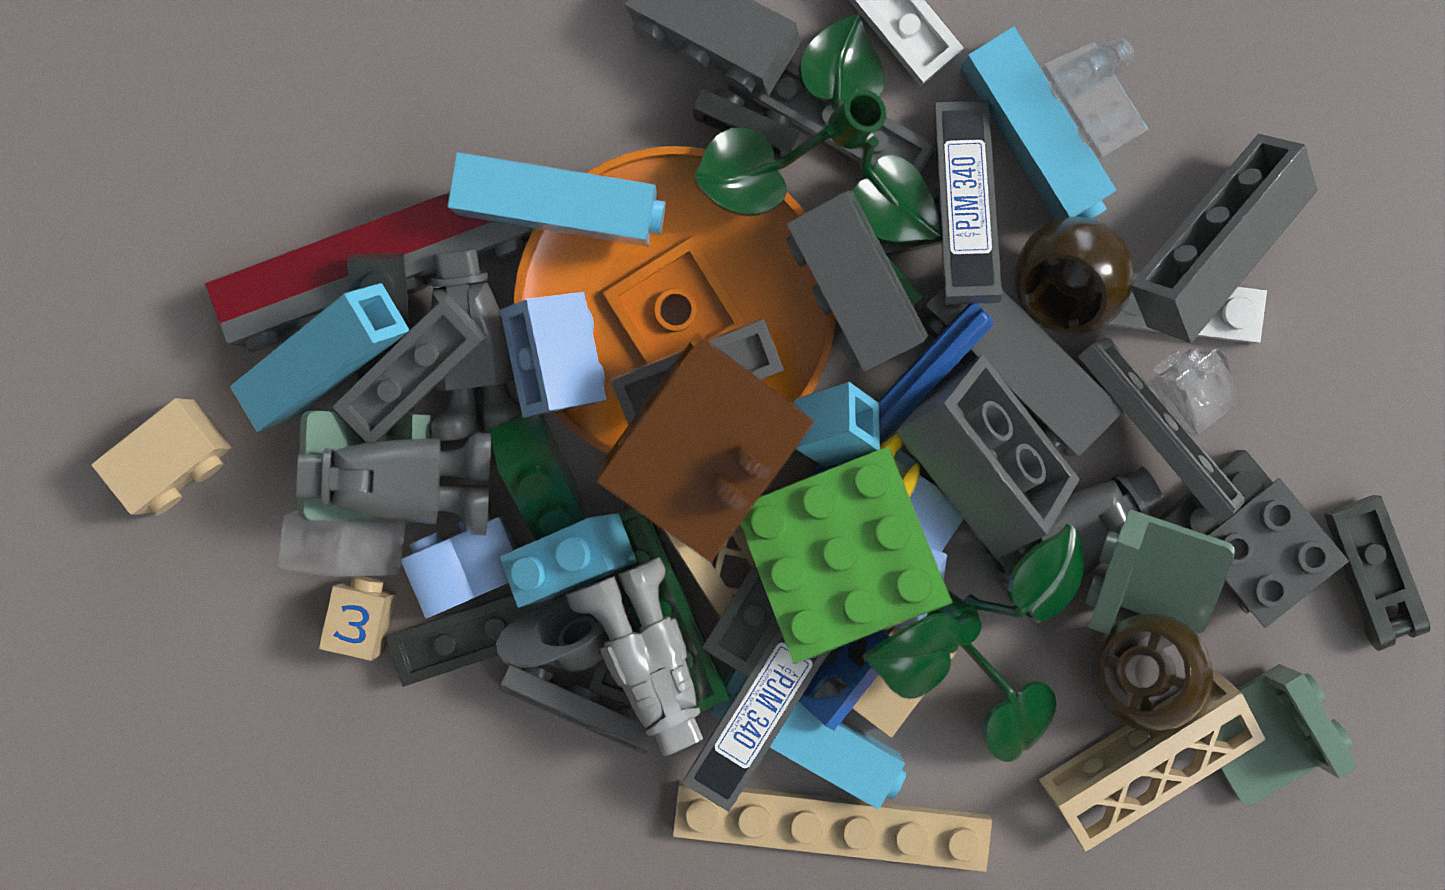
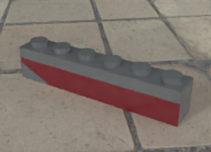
M450 192L207 282L205 286L227 344L240 347L247 346L249 352H255L278 344L280 342L278 334L295 328L299 331L343 294L350 292L347 266L349 254L404 253L407 295H410L428 287L426 279L436 276L433 254L476 249L478 260L492 254L496 255L497 260L509 258L524 251L526 247L525 242L529 240L533 228L458 216L448 208Z

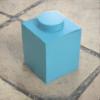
M850 382L795 399V405L815 421L795 449L820 465L829 467L880 450L879 403Z

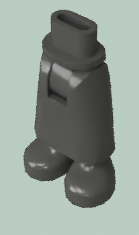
M476 249L435 253L433 256L437 277L430 279L432 287L440 288H433L431 310L442 299L450 295L487 334V337L434 387V390L449 391V403L447 408L432 420L430 424L431 438H440V441H450L472 436L479 432L482 427L484 428V433H490V428L521 417L522 412L520 404L510 396L507 382L514 381L515 378L503 321L494 295L486 282L488 274L487 272L479 271ZM475 387H483L484 409L482 420L475 399Z
M477 432L469 438L462 448L453 451H441L440 438L363 443L337 450L325 448L323 455L298 454L296 498L321 499L322 506H329L332 503L333 506L354 512L426 524H436L438 511H446L460 516L465 529L470 534L486 535L488 486H440L439 479L441 476H455L474 481H489L491 433Z
M1141 467L1127 477L1117 474L1110 481L1090 486L1070 495L1047 535L998 559L980 541L981 547L994 572L1005 579L1002 585L1008 593L1010 575L1022 557L1040 542L1059 533L1067 523L1075 528L1083 547L1084 570L1082 578H1084L1102 563L1099 562L1109 531L1120 534L1129 510L1131 509L1150 516L1149 512L1165 502V497L1150 472L1145 467ZM1029 611L1025 614L1027 619L1033 624L1041 622L1032 617Z

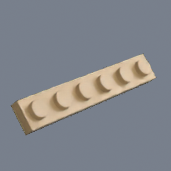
M679 780L673 837L987 872L992 818L989 814L882 803L878 810L862 800L744 787L731 810L727 812L684 785L683 780Z

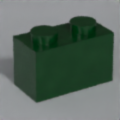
M543 414L526 418L521 416L490 428L498 471L536 541L586 519L577 482Z

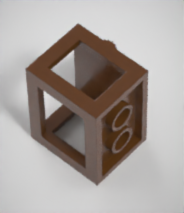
M696 332L599 464L597 482L711 563L815 421L797 405Z

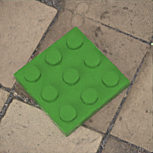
M889 446L759 497L740 522L793 664H798L952 604Z

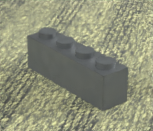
M1258 133L1130 284L1148 328L1189 343L1194 341L1318 191L1305 144Z
M943 285L919 309L927 317L923 325L937 338L968 304L945 305ZM1003 290L1000 303H978L991 316L994 323L960 362L964 366L983 354L1059 453L1063 452L1066 456L1079 457L1124 411Z

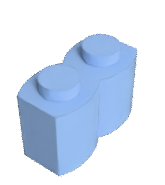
M488 514L486 535H472L465 529L463 522H460L458 525L462 533L442 541L438 532L409 545L413 554L401 559V563L426 619L509 583L500 556L518 548L504 516L491 520Z

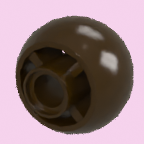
M1086 217L1062 218L1045 224L1030 236L1021 248L1014 271V283L1018 300L1025 312L1042 327L1067 335L1085 334L1103 328L1113 321L1127 305L1132 293L1130 284L1135 278L1132 255L1121 236L1105 223Z
M1140 614L1122 620L1112 627L1109 635L1105 634L1101 638L1095 649L1092 661V681L1096 694L1103 706L1117 720L1131 728L1142 731L1164 732L1189 722L1203 708L1211 692L1213 668L1204 643L1186 624L1173 617L1161 614ZM1150 636L1147 647H1132L1134 643ZM1172 644L1176 646L1184 661L1185 677L1177 676L1176 665L1172 658L1164 652V648ZM1146 656L1153 658L1159 666L1158 679L1149 687H1143L1135 677L1136 664ZM1172 686L1181 688V692L1171 704L1153 711L1154 704L1149 700L1150 697L1161 696L1167 693ZM1127 691L1133 694L1132 699L1129 697Z

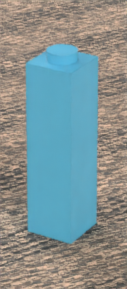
M1013 26L970 53L961 65V71L980 101H989L990 117L1054 219L1070 217L1094 218L1107 210L1102 199L1117 190L1016 28Z
M457 152L448 208L458 216L649 247L651 233L661 234L665 202L657 200V190L654 184Z
M382 283L343 294L234 382L230 388L256 432H260L296 418L410 330Z
M732 667L724 681L731 699L711 707L712 715L719 719L722 718L747 676ZM799 701L770 746L771 749L878 810L886 797L890 800L895 798L906 778V771L902 770L905 761L898 751L844 720L833 731L820 722Z

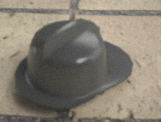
M566 595L555 601L533 609L514 619L502 631L497 640V654L505 664L517 668L535 667L548 663L553 667L575 672L586 670L599 663L603 659L600 649L604 646V642L610 639L597 618L591 613L574 612L568 604Z

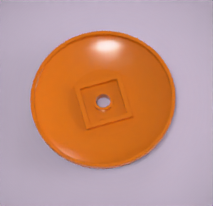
M684 146L647 148L613 158L587 172V174L654 184L656 186L657 200L665 202V213L661 234L651 233L649 247L534 228L523 251L517 272L514 304L531 298L584 292L587 308L590 310L594 321L593 337L598 361L605 373L604 390L607 400L580 408L553 412V414L579 438L607 454L628 426L610 381L611 378L683 350L696 332L709 340L763 318L784 371L761 380L794 404L795 399L812 393L828 360L833 343L836 317L833 313L825 315L812 292V286L818 284L808 264L803 267L798 265L786 242V238L792 235L787 223L804 215V210L788 192H786L785 198L774 209L756 216L730 213L714 205L699 190L694 178V174L706 149ZM671 296H682L691 305V315L681 325L668 324L661 316V306Z

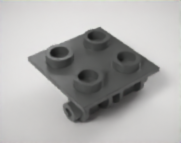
M1280 478L1276 479L1234 515L1208 534V536L1233 545L1235 554L1225 581L1236 593L1233 600L1238 607L1246 614L1251 612L1264 628L1271 625L1349 562Z

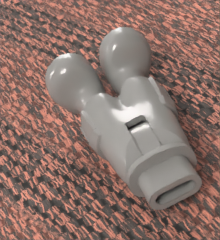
M657 557L617 574L621 587L630 597L642 626L637 632L632 631L626 617L620 591L614 576L577 589L567 594L566 598L574 612L591 613L601 622L610 639L604 642V646L600 649L611 673L610 676L618 686H622L634 712L645 727L646 734L648 736L655 735L662 755L667 756L701 741L703 737L695 720V717L701 712L700 708L696 706L695 690L685 658H687L686 646L676 618H670V616L663 617L658 598L659 584L665 576V567L661 558Z

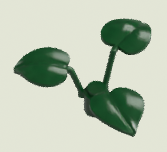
M859 14L839 20L820 32L805 49L799 63L800 81L805 92L815 100L832 101L831 107L834 112L830 115L828 124L821 131L784 157L774 161L773 147L765 136L750 128L736 127L728 129L717 135L707 146L694 174L697 187L714 205L738 215H761L774 209L786 196V183L778 170L789 166L823 141L831 138L836 145L842 148L856 149L861 146L863 147L860 172L866 179L860 181L852 191L879 241L887 243L932 241L941 235L940 221L935 202L923 177L913 165L901 157L885 155L875 163L873 168L871 167L873 150L879 145V140L874 134L883 126L887 115L885 104L880 98L884 88V71L879 56L866 35Z
M1066 523L1059 533L1040 542L1022 557L1014 567L1008 584V596L1010 601L1015 604L1014 606L979 600L973 594H969L963 601L947 589L952 604L927 613L926 617L891 635L864 654L865 661L879 674L885 684L895 694L902 698L914 699L929 693L943 681L951 667L950 654L955 653L959 645L997 685L1006 698V701L993 707L985 716L982 728L985 746L991 754L1001 761L1011 762L1018 759L1023 751L1030 749L1049 728L1056 713V696L1047 684L1040 681H1033L1024 685L1015 694L1014 689L972 644L979 636L982 628L977 611L982 610L1015 618H1021L1029 611L1031 616L1038 621H1046L1057 615L1073 599L1083 576L1084 553L1077 531Z

